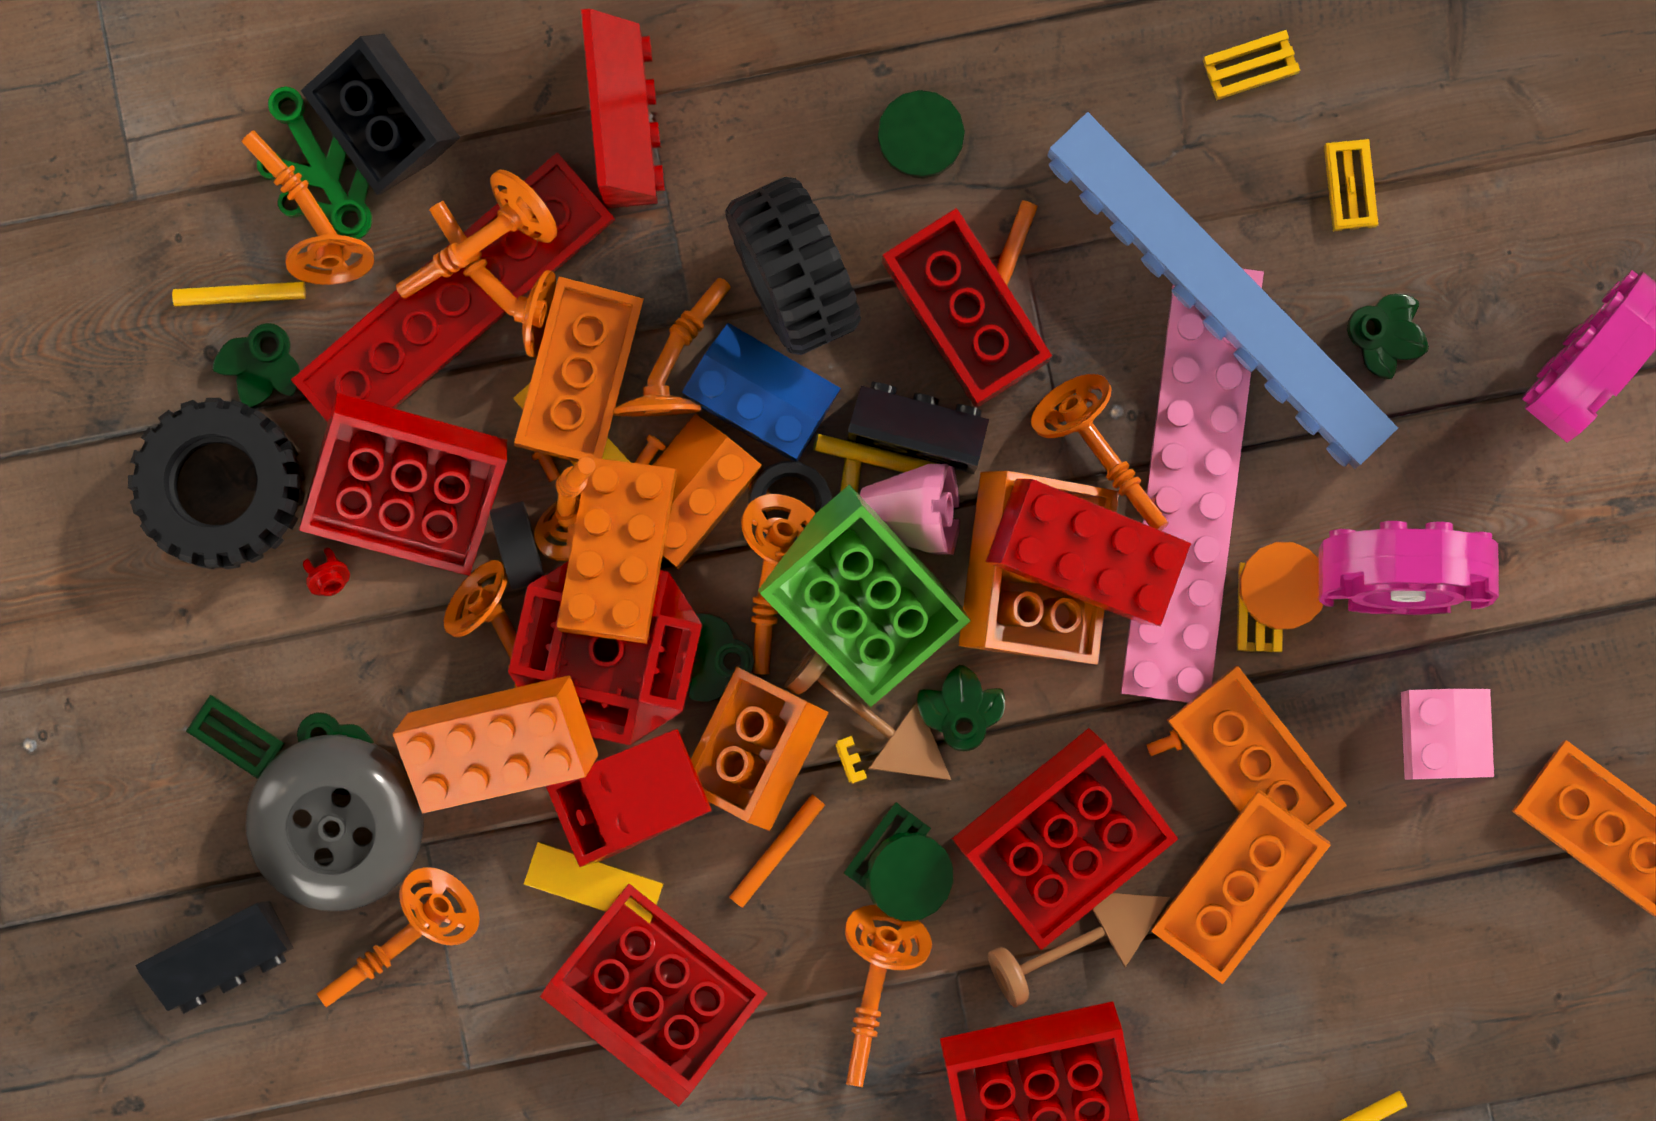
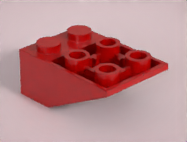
M678 729L595 762L586 777L546 786L579 867L608 859L712 811Z

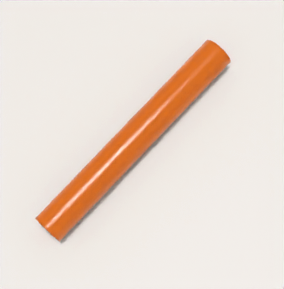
M1025 200L1021 201L996 266L997 271L1007 286L1038 208L1037 205Z
M811 794L729 896L730 899L742 908L746 905L824 808L825 804Z

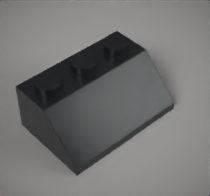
M385 34L360 36L301 90L377 195L386 192L432 164L460 139V136Z
M872 382L870 388L861 386L848 430V441L939 464H948L956 470L975 474L989 419L981 417L982 410L963 404H957L955 410L938 406L940 399L921 393H914L913 399L896 395V387L880 382Z
M267 901L256 903L135 966L167 1011L180 1007L182 1013L185 1014L207 1002L204 994L220 987L224 994L246 983L247 980L244 974L258 966L262 973H265L285 963L286 959L283 954L294 948L271 902Z

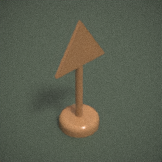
M813 648L801 659L788 677L784 688L795 695L803 694L817 681L889 739L868 769L947 781L951 780L930 727L921 718L917 701L896 730H894L823 672L828 663Z
M1112 893L1092 909L1101 925L1100 927L1021 965L1018 964L1012 953L1004 947H998L988 952L991 970L1002 993L1014 1008L1024 1004L1029 999V988L1024 975L1106 935L1124 968H1126L1170 897Z

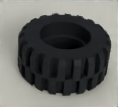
M782 177L731 200L725 210V216L736 251L740 256L743 268L766 317H768L773 330L779 336L781 343L786 347L787 351L791 354L803 355L853 332L861 321L860 308L856 301L855 291L852 288L850 277L841 260L837 246L833 242L831 233L826 223H824L817 206L811 200L809 193L803 188L802 183L796 178Z
M206 398L205 402L199 403L191 400L181 403L180 410L174 413L168 410L159 416L158 419L161 423L154 430L148 427L141 436L145 442L140 451L134 450L130 461L135 464L134 475H128V489L132 490L134 499L130 501L133 513L139 516L142 522L140 527L145 534L157 543V546L167 554L184 562L208 569L239 568L242 563L248 561L254 563L264 558L263 553L270 548L276 549L284 541L282 536L288 528L293 530L298 520L295 513L298 505L303 506L305 494L301 491V481L305 480L303 467L299 465L296 457L299 454L294 444L286 437L285 432L267 416L245 403L235 400L231 402L224 401L221 398ZM212 443H225L241 449L251 459L257 473V489L249 508L239 518L224 525H207L193 519L183 509L177 492L178 478L184 463L195 451Z

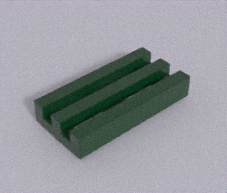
M213 695L208 697L186 730L187 733L257 779L286 744ZM215 708L271 745L266 752L210 715L211 710ZM203 722L260 758L261 761L258 766H255L199 729Z
M897 802L894 803L844 871L846 876L865 890H867L866 877L868 878V870L863 876L857 873L856 870L897 814L904 821L893 836L897 833H906L911 825L918 829L917 834L927 835L931 829Z

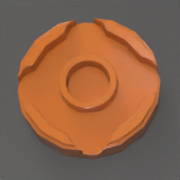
M1275 542L1258 549L1245 562L1239 577V595L1247 611L1258 623L1274 630H1292L1310 622L1322 610L1324 605L1319 602V558L1308 548L1294 542Z

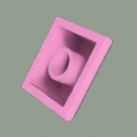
M1428 689L1401 692L1405 780L1494 777L1490 689Z

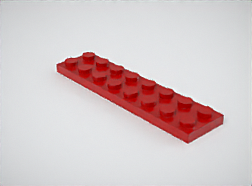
M558 152L524 180L542 199L552 214L557 227L556 238L549 243H544L526 235L519 229L515 232L509 230L480 251L482 253L480 260L485 259L487 261L485 267L517 299L519 296L526 297L529 295L538 278L546 270L556 272L615 221L614 216ZM498 203L463 232L467 238L498 217L497 212L501 209ZM461 268L456 273L453 272L448 278L441 276L406 299L401 297L396 289L294 376L291 381L327 422L336 393L395 409L501 319L506 312L471 276L465 277L463 274L465 268Z

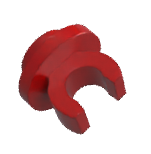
M330 548L324 549L327 557L326 563L315 568L308 558L303 561L304 570L308 574L306 579L307 587L312 594L318 596H332L339 593L350 578V572L346 564L340 562Z

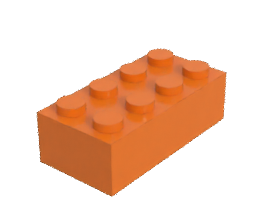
M570 675L409 712L393 732L395 743L422 814L586 777L599 756Z

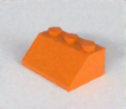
M696 413L653 464V466L675 468L677 473L662 557L680 570L763 470L762 464Z
M736 667L691 757V762L708 802L750 824L770 831L829 712Z

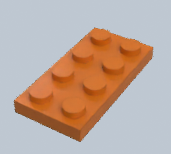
M558 277L514 446L573 462H578L579 459L585 456L602 459L613 419V409H615L644 298Z
M592 458L595 462V469L587 478V485L581 492L557 628L559 632L647 644L677 473L675 468Z
M1234 666L1167 719V722L1239 814L1258 789L1314 831L1347 806L1239 666Z
M1563 740L1512 809V812L1653 917H1656V806L1573 744Z
M1258 789L1153 925L1151 932L1221 984H1224L1331 846L1330 842Z

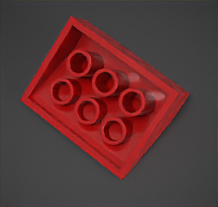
M590 8L581 9L597 184L604 205L609 209L658 204L657 191H665L663 166L654 165L653 148H661L659 123L650 122L649 105H657L654 79H646L645 63L653 62L650 36H642L639 23Z
M336 393L299 531L470 576L507 462V439Z
M1090 728L1085 730L951 838L1040 950L1044 949L1178 840L1177 836L1111 749Z
M628 884L550 980L540 997L679 1107L695 1089L768 993L636 888ZM629 897L653 915L650 923L624 904Z
M1113 1001L940 1038L957 1121H1139L1123 1030Z

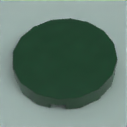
M917 90L902 94L887 106L880 118L878 142L881 154L893 169L914 178L924 179L940 175L954 164L962 150L965 130L961 114L950 100L936 92Z
M897 833L884 840L871 854L868 862L869 869L867 872L868 878L866 877V889L872 902L889 917L902 921L922 920L935 913L948 899L953 885V864L947 851L929 836L920 833Z

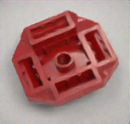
M568 561L527 586L508 673L517 687L570 675L592 737L631 746L683 712L702 623L671 574L660 570L647 644L615 639L619 644L618 656L610 662L599 661L595 654V647L603 639L602 637L559 632L557 628Z

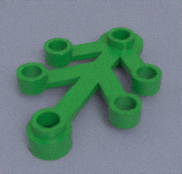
M291 87L277 88L268 99L269 111L278 122L288 125L311 167L283 160L282 158L281 160L288 167L293 165L296 168L294 174L300 173L302 175L301 181L307 180L310 186L324 189L332 205L322 202L317 203L338 235L356 239L363 238L372 226V213L365 204L370 186L357 168L347 196L339 182L347 153L333 136L326 158L303 117L305 102L300 93ZM287 100L294 101L296 104L295 110L291 114L281 113V105ZM257 160L259 173L265 179L275 180L271 173L264 172L263 165ZM288 192L279 195L278 207L285 216L290 218L300 215L305 216L299 206L293 211L285 209L284 202L287 199ZM348 213H356L358 215V223L354 227H346L343 224V219Z

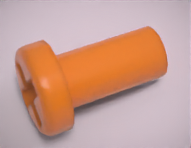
M649 434L646 437L647 445L634 463L649 465L659 449L664 451L666 445L655 436Z
M539 452L532 454L534 461L539 460L549 482L560 476L550 455Z
M1174 729L1170 730V736L1146 744L1151 756L1175 747L1177 751L1183 749L1181 740Z

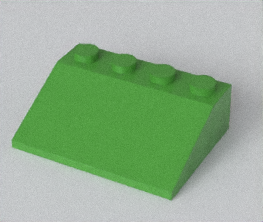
M850 485L844 488L813 516L758 589L767 602L870 707L971 621L956 597Z

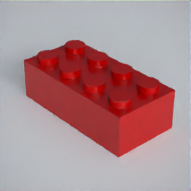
M957 208L882 255L883 266L975 408L980 407L1050 362L1052 354Z
M1016 479L985 562L1138 623L1161 627L1191 543L1037 480Z

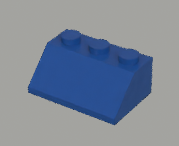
M727 323L702 357L682 394L684 398L700 404L703 410L785 458L797 462L809 445L841 388L732 324Z

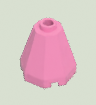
M927 464L861 489L860 496L906 546L934 555H954L959 534V519H953L954 508H959V490L954 467L948 464Z

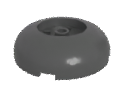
M336 734L312 737L300 741L281 752L259 776L251 792L246 810L248 846L253 860L264 878L288 899L305 907L322 911L353 910L367 906L386 896L405 878L413 866L420 850L424 832V813L422 814L404 766L382 747L374 743L371 744L360 739L347 737V735ZM338 788L348 790L351 795L350 803L345 806L336 805L332 800L333 791ZM305 809L311 814L312 821L308 826L301 827L294 823L293 814L296 810ZM327 821H336L340 826V832L334 835L333 831L328 833L324 828ZM359 827L368 828L373 835L372 841L368 844H358L353 837L354 831ZM320 848L329 849L333 854L332 863L327 866L318 864L314 858L316 850Z

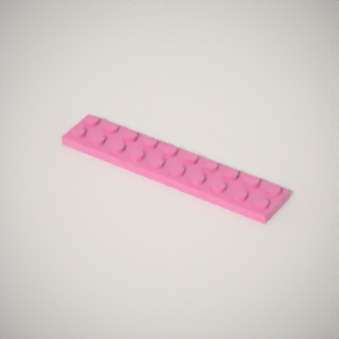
M1243 269L1262 288L1264 271ZM1173 293L1171 294L1146 494L1169 522L1168 526L1162 531L1188 541L1191 545L1161 627L1144 625L1131 619L1129 621L1120 694L1189 703L1212 685L1251 372L1235 358L1233 353L1237 349L1225 337L1222 340H1218L1207 330L1202 323L1206 317L1194 305L1190 309L1185 307ZM1143 519L1142 523L1148 525L1147 522Z

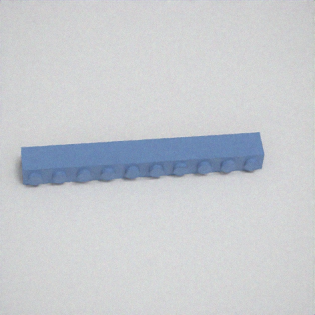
M1089 112L1080 118L1050 147L1048 157L1052 161L1048 165L1054 174L1064 183H1068L1071 180L1082 191L1079 195L1082 202L1094 214L1098 215L1102 211L1114 223L1110 226L1114 235L1126 246L1133 243L1144 254L1141 258L1143 264L1156 277L1159 278L1164 274L1175 286L1171 290L1174 296L1188 309L1194 305L1206 317L1202 323L1207 330L1218 340H1222L1225 337L1237 349L1233 353L1235 358L1248 371L1252 372L1256 368L1268 380L1264 384L1268 392L1282 404L1287 400L1299 412L1295 418L1305 430L1312 435L1319 432L1330 444L1326 448L1327 451L1340 465L1345 467L1349 463L1356 469L1398 429L1382 410Z

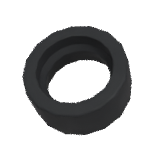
M780 461L766 467L754 479L748 492L749 504L755 498L765 495L768 487L776 480L783 477H797L804 480L812 488L815 495V513L832 500L826 480L814 468L798 461ZM762 511L766 519H769L766 512Z
M521 501L490 510L495 536L511 589L528 586L542 576H545L524 502Z

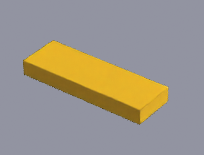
M537 842L524 881V885L605 912L628 884L632 885L656 905L664 883L601 862L579 867L574 853L541 842ZM629 897L624 904L650 924L653 915Z

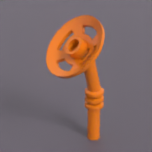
M255 130L247 134L241 142L275 178L273 183L276 186L282 185L280 191L282 193L288 192L287 198L289 200L295 199L318 235L295 244L287 252L285 261L288 272L301 281L320 285L342 284L367 274L374 265V253L370 246L359 239L338 235L307 188L309 182L307 180L301 181L302 175L300 173L294 174L296 168L293 165L288 167ZM309 245L306 252L298 254L302 248ZM351 252L362 254L355 263L349 266L345 263L351 257ZM309 264V265L314 266V267H317V268L332 269V270L315 269V268L308 267V266H306V265Z
M497 170L491 175L490 184L494 197L501 208L497 212L498 217L462 243H452L448 248L446 247L441 250V253L438 252L433 255L432 262L397 283L396 289L401 297L406 299L441 276L448 278L453 272L456 273L461 268L467 266L469 258L509 230L515 232L519 229L540 242L549 243L557 236V227L552 214L542 199L527 183L509 171ZM498 185L504 186L507 189L499 191Z
M444 201L435 204L429 209L450 245L452 243L460 244L467 239ZM479 251L468 259L469 262L464 267L463 274L465 277L471 276L509 316L514 317L515 322L522 323L523 343L526 354L530 357H536L556 288L555 273L546 270L534 284L529 296H519L517 299L485 267L487 261L485 259L480 260L482 253Z
M717 278L690 311L685 310L681 317L675 321V324L669 328L670 336L647 379V386L643 387L644 396L613 409L614 416H665L702 411L700 404L683 397L670 395V386L665 385L683 347L689 346L693 339L698 336V332L704 329L703 322L730 291L731 286L726 280Z
M1086 374L1072 378L1050 391L1033 412L1031 424L1035 432L1044 438H1058L1078 432L1108 472L1106 475L1108 481H1113L1112 486L1115 489L1120 488L1118 490L1121 497L1126 495L1149 526L1161 531L1166 528L1169 522L1139 485L1142 480L1138 476L1134 477L1136 472L1133 469L1128 470L1129 463L1127 461L1121 462L1093 424L1094 419L1103 411L1110 400L1112 389L1108 380L1102 375ZM1092 390L1102 392V398L1098 399L1094 393H1091ZM1087 402H1091L1092 406L1088 408ZM1057 405H1059V411L1054 410ZM1066 421V425L1060 424V422ZM1046 423H1051L1056 431L1047 429Z
M582 457L574 466L568 467L561 473L556 481L558 501L553 503L537 522L534 532L535 543L540 552L549 559L569 561L581 492L587 485V478L595 469V462L590 457ZM555 512L552 520L548 521L549 517ZM561 526L564 532H559L556 529ZM551 534L555 540L567 542V544L564 546L555 545L547 541L546 538Z
M782 494L759 496L748 504L742 515L741 526L744 537L749 546L763 558L759 588L780 562L782 556L792 546L796 536L798 538L804 530L801 525L804 523L807 526L816 514L809 506L793 497ZM770 509L788 512L789 516L787 519L778 517L766 519L762 511ZM752 524H754V525L756 526V529H755L756 539H755V537H754V535H753V532H752ZM758 591L757 596L753 597V602L757 605L752 607V612L756 613V615L751 617V621L755 623L754 666L752 673L769 674L773 624L778 622V618L774 617V615L778 614V612Z
M498 560L488 561L476 568L470 576H467L448 604L444 616V629L453 637H462L475 630L482 623L491 621L511 660L517 633L504 608H502L501 598L508 580L503 563ZM496 576L494 584L481 586L485 580Z
M423 867L409 873L401 884L399 898L402 910L410 923L381 947L378 945L373 946L374 952L366 951L364 959L358 957L355 966L319 991L317 996L327 1008L366 978L374 979L375 972L381 974L383 966L389 968L391 966L390 961L422 935L443 945H460L468 941L478 929L480 916L477 903L467 887L453 875L437 868ZM429 883V887L421 888L415 894L411 892V888L414 885ZM445 890L457 900L463 913H455L450 900L443 895ZM425 896L430 897L424 904L419 900ZM443 922L449 923L447 927H439ZM456 927L463 928L457 935L444 936L451 933Z
M867 905L856 909L850 914L845 925V936L851 948L863 959L870 962L861 1007H856L855 1013L859 1017H854L853 1020L857 1026L852 1027L851 1030L855 1034L846 1080V1085L863 1088L872 1038L877 1037L878 1034L874 1028L879 1027L880 1023L876 1018L881 1017L878 1006L887 969L909 970L916 968L928 959L932 948L930 934L919 920L902 921L889 917L876 905ZM873 920L891 922L901 928L897 930L890 926L875 927ZM857 927L862 930L860 945L855 935ZM867 937L873 941L871 946L867 942ZM913 938L918 946V954L916 956L910 955L912 952L911 939ZM900 944L904 947L903 953L898 951Z

